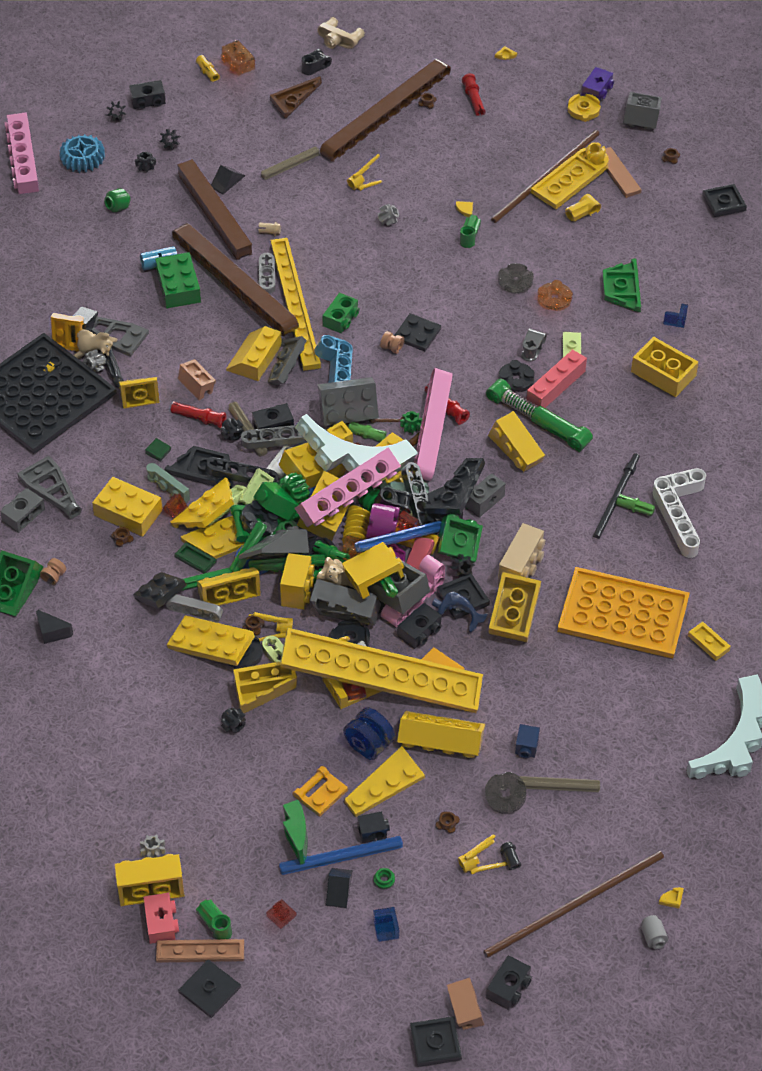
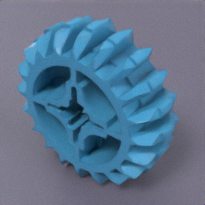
M78 134L77 137L72 136L71 139H66V142L62 143L59 154L63 166H66L67 170L71 169L72 172L76 169L79 173L81 170L87 172V169L93 171L94 167L98 168L99 164H102L105 158V148L97 137L93 138L92 135L86 136V134L80 136Z

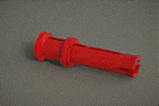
M466 74L461 79L462 84L465 85V93L470 96L476 116H480L479 111L481 115H485L486 111L478 93L479 85L475 82L476 77L474 74Z
M427 386L424 389L426 393L428 392ZM448 397L446 414L453 416L459 425L463 424L468 420L470 412L461 408L459 402L452 401Z
M175 401L170 409L171 413L201 420L206 425L208 423L217 425L218 428L222 427V423L227 418L225 412H214L210 408L205 410Z

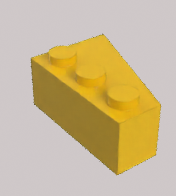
M281 661L233 669L239 708L246 713L297 688L296 671L280 667Z

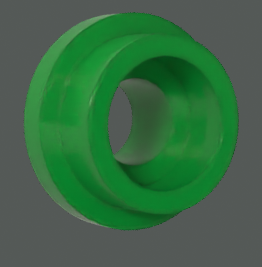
M381 868L374 875V883L381 889H388L394 885L395 875L390 869ZM382 877H387L388 880H387V881H382L381 878H382Z

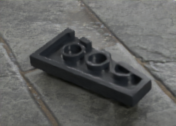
M466 458L453 473V479L447 480L444 484L445 488L441 493L437 492L433 497V503L425 507L426 513L462 514L485 466L484 458Z

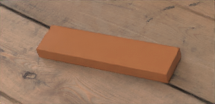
M611 147L605 148L609 158L606 171L624 196L627 198L640 194L642 189Z
M244 939L157 940V963L206 962L208 959L211 962L244 961Z

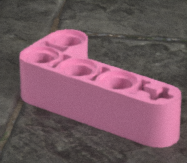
M430 555L425 556L419 565V571L427 575L430 592L404 614L388 605L381 612V617L395 627L406 619L414 609L423 604L427 597L429 598L437 590L435 589L439 585L444 583L445 565Z

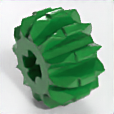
M296 472L290 473L280 479L281 483L279 486L298 504L308 499L310 494L309 486L301 474Z

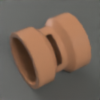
M386 331L381 339L380 347L386 350L391 349L393 353L398 354L399 350L403 347L404 337L394 336L393 333Z
M51 558L47 563V568H43L40 572V577L45 582L52 578L54 580L52 585H55L59 580V576L66 572V566L60 560Z

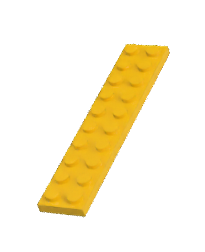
M288 628L280 663L282 668L472 713L478 711L483 674L291 628Z

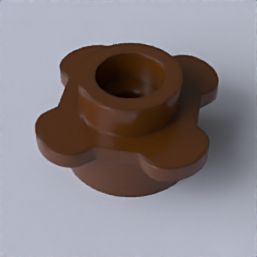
M424 93L421 95V101L418 102V105L433 108L434 102L437 99L431 93Z
M668 148L664 151L662 161L676 164L678 163L677 159L680 157V153L674 148Z
M119 527L111 534V537L115 539L116 545L119 547L134 540L133 536L130 535L129 529L125 527Z
M254 615L248 616L245 621L246 624L242 626V629L253 631L254 635H259L262 626L265 625V621Z
M442 812L439 821L436 822V828L439 830L444 829L448 833H454L455 826L460 822V818L452 812Z

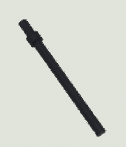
M634 453L630 462L625 465L624 474L593 537L600 539L617 505V499L620 498L619 495L623 493L630 476L634 475L637 469L636 464L640 458L639 454Z

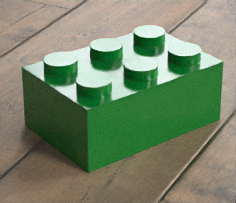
M190 252L155 258L156 271L166 309L201 303L200 287Z

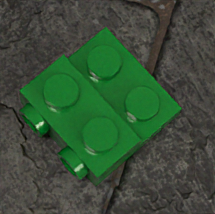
M449 514L442 518L438 553L453 558H458V554H463L464 557L470 556V562L475 563L483 525L477 524L474 520L459 519L460 517L454 514Z

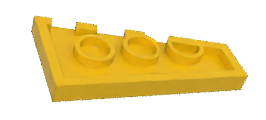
M401 746L344 799V803L354 816L357 817L423 780L425 774Z

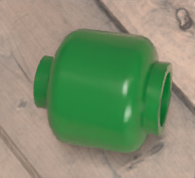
M122 188L111 190L105 196V206L112 212L125 210L129 207L130 195Z

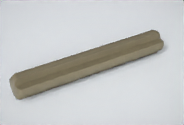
M314 146L261 171V177L267 180L319 156V149Z
M236 401L228 405L229 410L235 420L239 419L244 425L242 429L244 431L255 430ZM266 447L254 448L260 457L268 453Z
M520 776L518 778V787L523 789L599 792L600 781Z

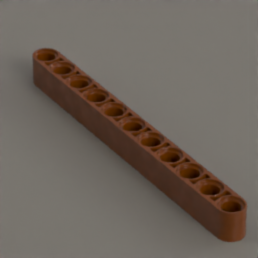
M439 59L433 60L326 140L320 148V153L334 162L337 157L340 158L344 155L345 151L356 146L357 142L364 140L369 133L377 130L378 126L385 124L390 120V117L397 115L401 112L402 108H406L414 99H418L423 92L430 90L434 87L435 83L442 81L443 77L450 74L451 67Z
M189 223L172 230L173 239L177 240L182 248L190 252V255L268 325L275 330L281 331V336H285L299 328V323L292 313Z

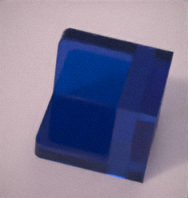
M681 303L679 313L666 311L663 325L684 328L688 304Z
M395 907L373 910V922L378 942L399 939V925Z

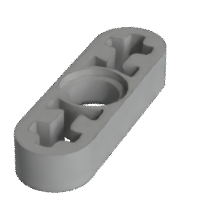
M263 253L259 256V285L269 294L275 291V257L271 253ZM265 260H269V265H265ZM270 272L271 275L265 276L263 273ZM265 281H269V287H265Z
M177 594L166 604L167 608L171 611L187 615L194 614L199 618L219 622L223 614V609L216 604Z

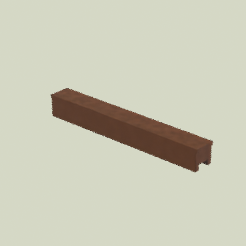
M191 159L177 164L180 179L236 260L247 254L249 256L252 255L251 241L194 160Z

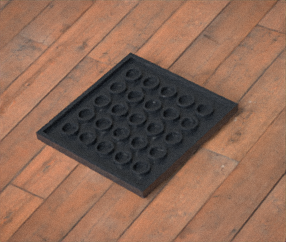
M42 333L0 363V427L35 454L117 394V389L47 334ZM49 362L55 364L53 366L55 367V369L51 372H49L46 367L47 364L52 366V364H50Z

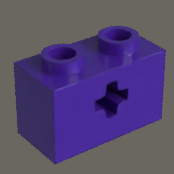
M595 67L582 85L581 96L591 94L597 97L599 101L605 99L608 89L611 90L614 85L613 73Z

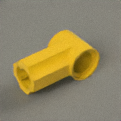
M585 194L578 203L566 208L565 214L571 221H576L588 214L592 216L591 214L598 213L601 209V204L590 194Z

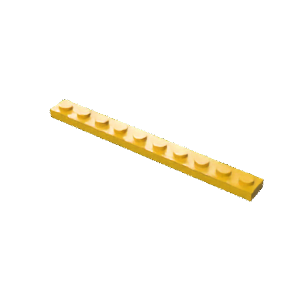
M288 238L271 240V248L275 257L287 310L296 317L299 323V328L293 331L294 337L303 336L307 340L303 352L299 354L303 371L321 368V362L314 352L316 343Z

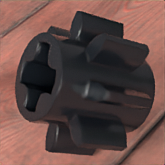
M111 101L112 107H107L110 110L107 116L112 115L113 121L116 117L122 120L121 115H126L123 112L126 106L121 107L120 101L117 104ZM114 106H116V108H120V109H121V110L119 111V114H120V115H117L116 113H114V114L112 113V111L114 110V108H113Z
M166 129V133L160 134L163 137L159 142L165 144L164 148L170 145V148L174 149V144L180 145L178 138L181 136H177V130L170 132V129ZM168 136H172V142H169Z
M144 151L137 155L135 166L138 167L139 171L148 172L151 169L154 170L156 158L153 157L152 153Z
M228 418L222 423L220 428L222 430L221 434L225 440L229 438L232 441H236L241 438L244 425L239 419Z
M458 554V558H451L452 564L449 568L454 571L453 576L460 575L462 577L472 573L471 570L475 564L470 562V556L464 557L463 554Z
M235 708L225 710L221 716V722L223 723L221 726L226 732L230 730L234 733L241 731L246 724L244 712L240 708L238 710Z

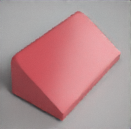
M421 537L416 538L406 563L419 570L422 559L427 555H431L435 544L434 540Z

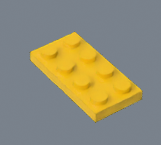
M185 615L168 641L167 646L169 649L237 666L255 635L250 630Z

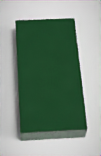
M187 542L174 554L175 558L203 574L207 573L217 562V559Z

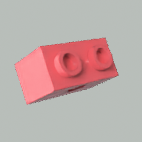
M169 893L143 896L150 944L157 943V940H176L175 933L179 932L178 920H173L172 915L176 913L175 900L170 901Z

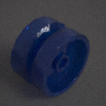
M364 707L355 716V719H352L343 728V734L349 745L368 760H375L383 752L384 748H387L396 739L395 731L389 721L381 713L370 707Z

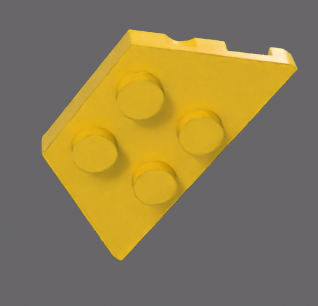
M225 477L213 488L204 492L203 496L197 501L192 502L187 509L170 521L172 526L178 528L179 525L184 524L186 528L206 527L234 505L228 479Z
M233 516L181 536L182 542L191 544L215 559L237 551L245 543L236 541L235 534L237 532Z

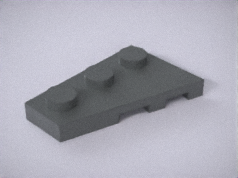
M303 336L282 340L281 346L283 349L277 354L279 361L272 368L268 380L270 384L279 385L287 381L290 370L296 365L297 357L304 350L307 340Z

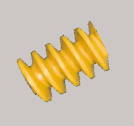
M356 505L348 508L342 537L343 544L351 548L355 547L354 544L356 542L366 540L370 521V512Z

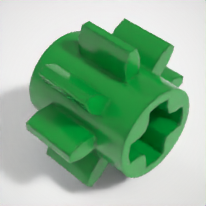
M414 411L402 414L400 427H404V432L408 431L414 434L417 430L420 431L422 418H419V413Z

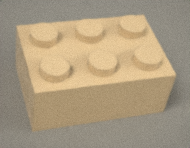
M522 523L499 564L498 587L502 572L526 578L535 574L537 561L541 562L544 556L542 549L546 540L543 539V530Z

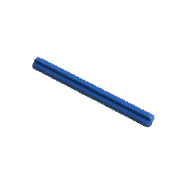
M437 521L356 542L354 546L356 552L359 553L381 542H384L387 546L440 532L442 522Z
M401 836L386 838L307 856L305 863L301 865L298 859L279 863V869L282 875L399 849L403 847V841Z

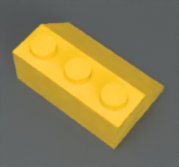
M264 326L249 333L226 368V371L259 381L281 347V331Z
M254 567L197 581L201 601L218 606L261 596L259 571Z

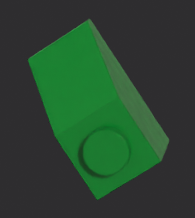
M262 482L253 496L266 510L288 521L292 520L297 512L295 507L299 505L276 482Z

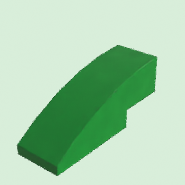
M295 800L283 805L284 817L286 819L283 822L285 837L301 865L306 860L308 837L302 806L299 800Z

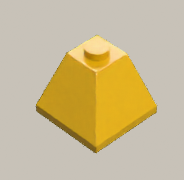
M157 377L119 382L123 409L160 403Z

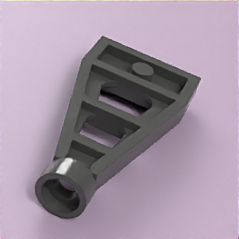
M98 316L92 329L93 334L97 335L100 333L95 329L98 324L109 326L104 332L108 333L109 336L113 330L126 331L122 339L113 343L111 348L130 357L149 334L148 329L136 324Z
M50 456L17 473L19 480L29 490L64 511L70 519L81 513L82 509L76 503L60 467ZM51 476L57 482L47 489L39 485L40 482ZM62 489L66 495L56 499L52 494Z

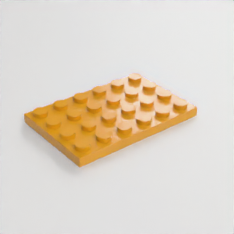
M575 567L557 632L674 659L690 593Z

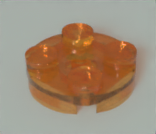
M560 280L544 284L538 289L537 294L538 303L543 308L555 311L568 308L573 298L571 289L562 284Z

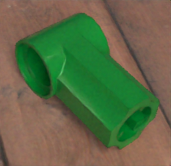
M476 215L467 217L464 226L460 229V245L464 248H472L475 245V239L481 225V220Z
M212 900L202 901L196 908V913L213 932L214 938L216 940L230 939L232 936L230 918L223 914Z

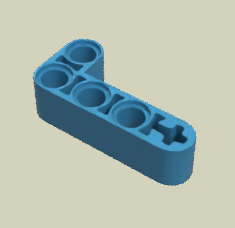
M323 335L316 345L314 352L319 358L330 361L328 383L350 380L352 345L345 340Z

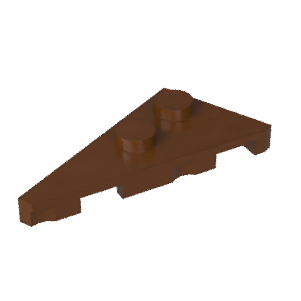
M319 76L270 95V101L282 116L287 118L322 84L321 77Z

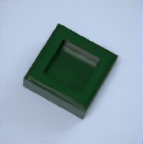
M155 438L145 449V454L161 462L171 451V446Z

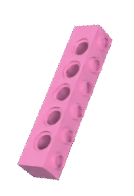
M27 113L7 115L8 122H5L6 132H9L6 133L7 142L11 143L8 145L9 155L13 154V156H10L11 166H15L11 167L12 176L16 177V179H13L14 189H18L19 194L39 192Z
M388 447L295 507V510L307 527L312 524L316 527L325 521L323 517L327 514L331 517L339 512L338 507L341 505L345 508L353 503L354 500L352 498L356 495L359 498L368 493L367 488L370 486L374 489L382 484V478L386 477L389 479L397 474L396 469L401 465ZM376 467L380 469L381 473L376 471ZM361 476L365 477L366 483L362 481ZM347 485L351 487L352 492L348 491ZM332 494L337 497V502L333 500ZM317 504L322 506L323 511L318 509Z

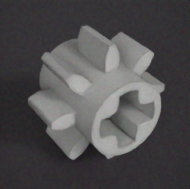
M385 204L379 208L381 212L378 213V218L382 224L389 226L398 222L396 218L399 217V211L394 205Z
M93 350L85 354L87 358L83 360V363L94 372L105 369L103 365L106 363V358L103 353Z
M157 834L155 836L147 835L144 842L140 841L141 857L156 858L161 854L165 855V840H159Z

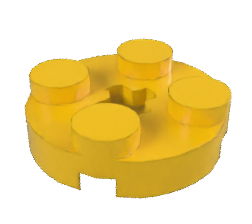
M577 94L569 99L568 113L575 119L587 122L600 114V101L591 94H586V96Z

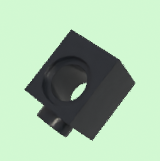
M382 811L357 816V827L362 844L376 841V839L378 841L387 838V831H390L388 819H384Z

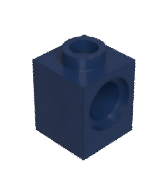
M520 724L515 748L516 755L522 758H535L540 727Z

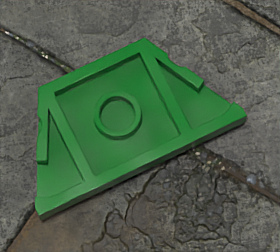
M631 259V263L625 265L620 263L614 267L604 269L602 271L604 300L636 312H641L637 259Z

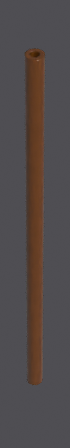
M593 131L494 215L491 221L497 223L531 194L533 186L600 135L599 131Z
M658 851L483 950L484 954L486 953L487 958L493 956L663 859V853Z

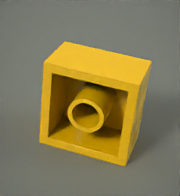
M288 553L280 583L281 606L304 610L306 603H310L311 592L309 590L314 587L313 574L315 567L311 564V556Z

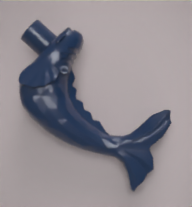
M456 592L447 593L442 601L434 598L431 603L432 606L438 608L437 612L441 615L447 609L458 608L470 613L472 619L468 627L469 632L474 631L477 624L484 622L488 615L477 613L472 604Z

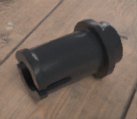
M512 842L502 844L500 846V853L504 855L509 870L520 868L522 865L515 851L516 846Z

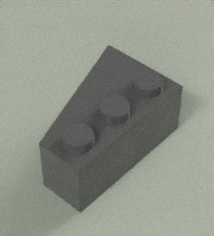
M320 579L316 580L310 599L319 615L341 620H357L360 623L374 626L381 607V603L375 594L369 593L370 596L362 599L357 590Z

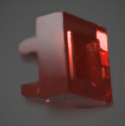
M174 494L163 507L164 511L172 519L188 508L181 494Z
M403 510L399 514L398 531L418 526V519Z
M342 682V687L348 695V701L366 698L365 687Z
M281 899L266 912V916L282 929L297 916V913Z

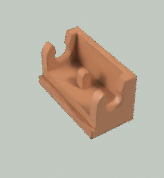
M195 359L180 364L178 380L198 400L204 398L206 391L209 395L213 392L216 380Z
M467 978L448 984L447 988L458 1026H462L463 1030L483 1026L484 1021L471 979Z

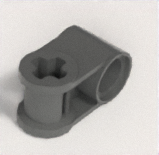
M528 329L522 346L524 349L521 354L525 361L536 360L542 349V344L546 341L547 334Z

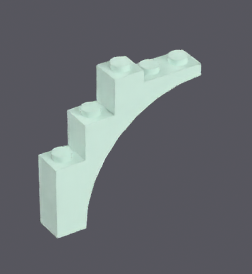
M307 414L301 417L295 427L312 449L317 452L314 459L326 472L341 463L350 472L388 447L401 465L396 469V472H398L407 463L412 462L418 454L406 439L397 444L383 447H369L350 443L324 430ZM376 467V471L381 473L380 469Z
M758 674L738 679L736 689L741 706V718L738 726L730 738L717 750L688 762L687 774L689 778L696 777L700 779L711 773L722 774L726 770H729L731 776L737 775L738 777H743L751 772L753 761L749 752H755L762 747V732L760 730L762 728V683Z

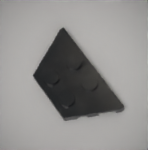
M193 446L185 454L179 456L177 462L173 465H167L165 471L173 476L215 486L224 478L211 476L205 471L207 460L212 457L230 460L229 454ZM228 480L230 483L229 487L232 489L234 487L233 480Z

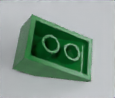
M1 550L0 612L15 617L18 615L37 585L40 572L44 566L34 560Z

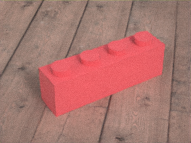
M572 349L527 390V401L532 402L537 407L542 406L546 408L586 371L587 358Z

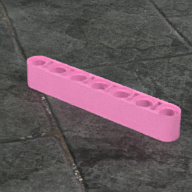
M437 368L433 369L430 377L416 449L418 454L414 459V463L421 470L423 480L431 481L434 475L452 381V373Z

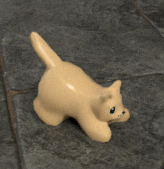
M82 329L77 334L79 352L74 354V356L79 359L93 350H101L102 353H106L109 356V351L113 343L117 342V338L110 337L108 333L100 332L96 335L93 332Z
M327 557L323 569L317 575V579L343 587L350 586L354 588L345 574L342 562L338 559L332 560L330 557Z

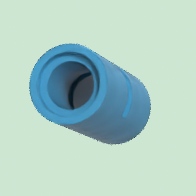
M172 246L140 253L141 266L143 270L156 268L155 258L176 255L177 251Z

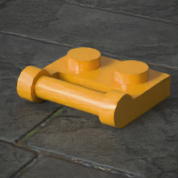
M53 313L51 316L52 339L66 350L79 352L77 334L82 330L84 318L82 316L73 317ZM71 325L75 326L76 343L72 342Z
M320 766L317 769V773L300 789L297 788L293 791L292 794L320 817L348 791V787L330 774L324 766ZM325 779L326 782L308 798L306 794L318 782Z

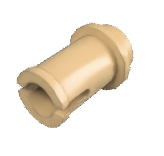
M277 222L274 224L259 223V227L266 228L259 229V234H274V236L280 234L281 225L277 224Z

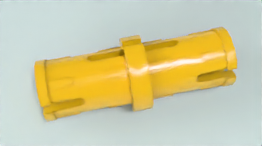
M203 55L196 58V63L200 66L202 73L206 74L212 82L220 79V75L215 71L213 64L209 63Z

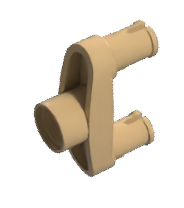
M334 17L322 23L317 29L318 34L324 38L325 45L331 49L337 45L351 49L358 44V41L365 34L361 28H357L352 34L336 28L338 20Z

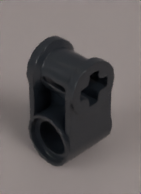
M316 49L302 57L301 72L304 75L315 74L329 67L332 63V58L324 55L321 49Z
M384 487L375 497L374 503L400 508L398 516H408L411 513L409 505L412 500V494Z

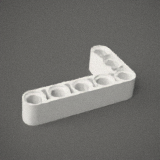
M699 468L657 478L654 481L652 493L682 555L688 558H693L698 554L700 539L679 497L700 492L704 489L706 473Z

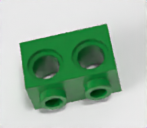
M339 293L322 315L323 327L338 333L348 329L352 318H356L359 314L358 300Z

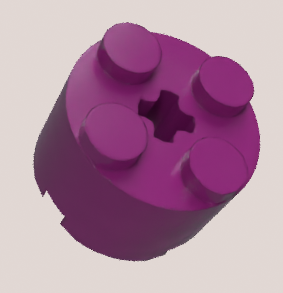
M373 503L366 539L395 532L398 522L395 519H398L400 508Z

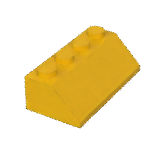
M405 711L400 720L397 742L402 743L404 747H414V745L422 746V749L427 751H434L435 748L441 749L446 754L459 752L463 753L465 757L473 758L480 753L485 724Z

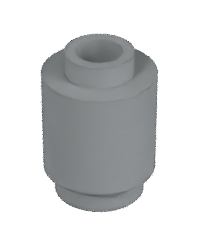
M655 915L644 918L641 922V929L648 947L654 949L663 948L668 942V936L662 921Z

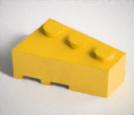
M514 411L495 421L488 436L514 462L517 468L525 472L542 462L545 454Z

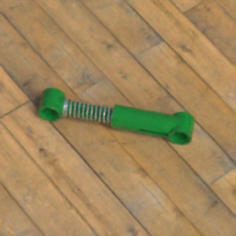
M497 379L485 392L489 400L496 404L501 402L510 407L512 406L515 410L530 417L531 421L566 441L571 448H576L575 450L581 452L593 439L589 429L584 426L577 427L542 406L537 407V405L535 406V404L527 401V399L524 400V398L512 392L510 385L503 379Z

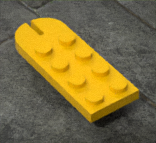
M594 142L586 148L579 150L533 186L531 194L554 209L559 208L608 168L609 158L606 154L605 146L601 148L600 143Z

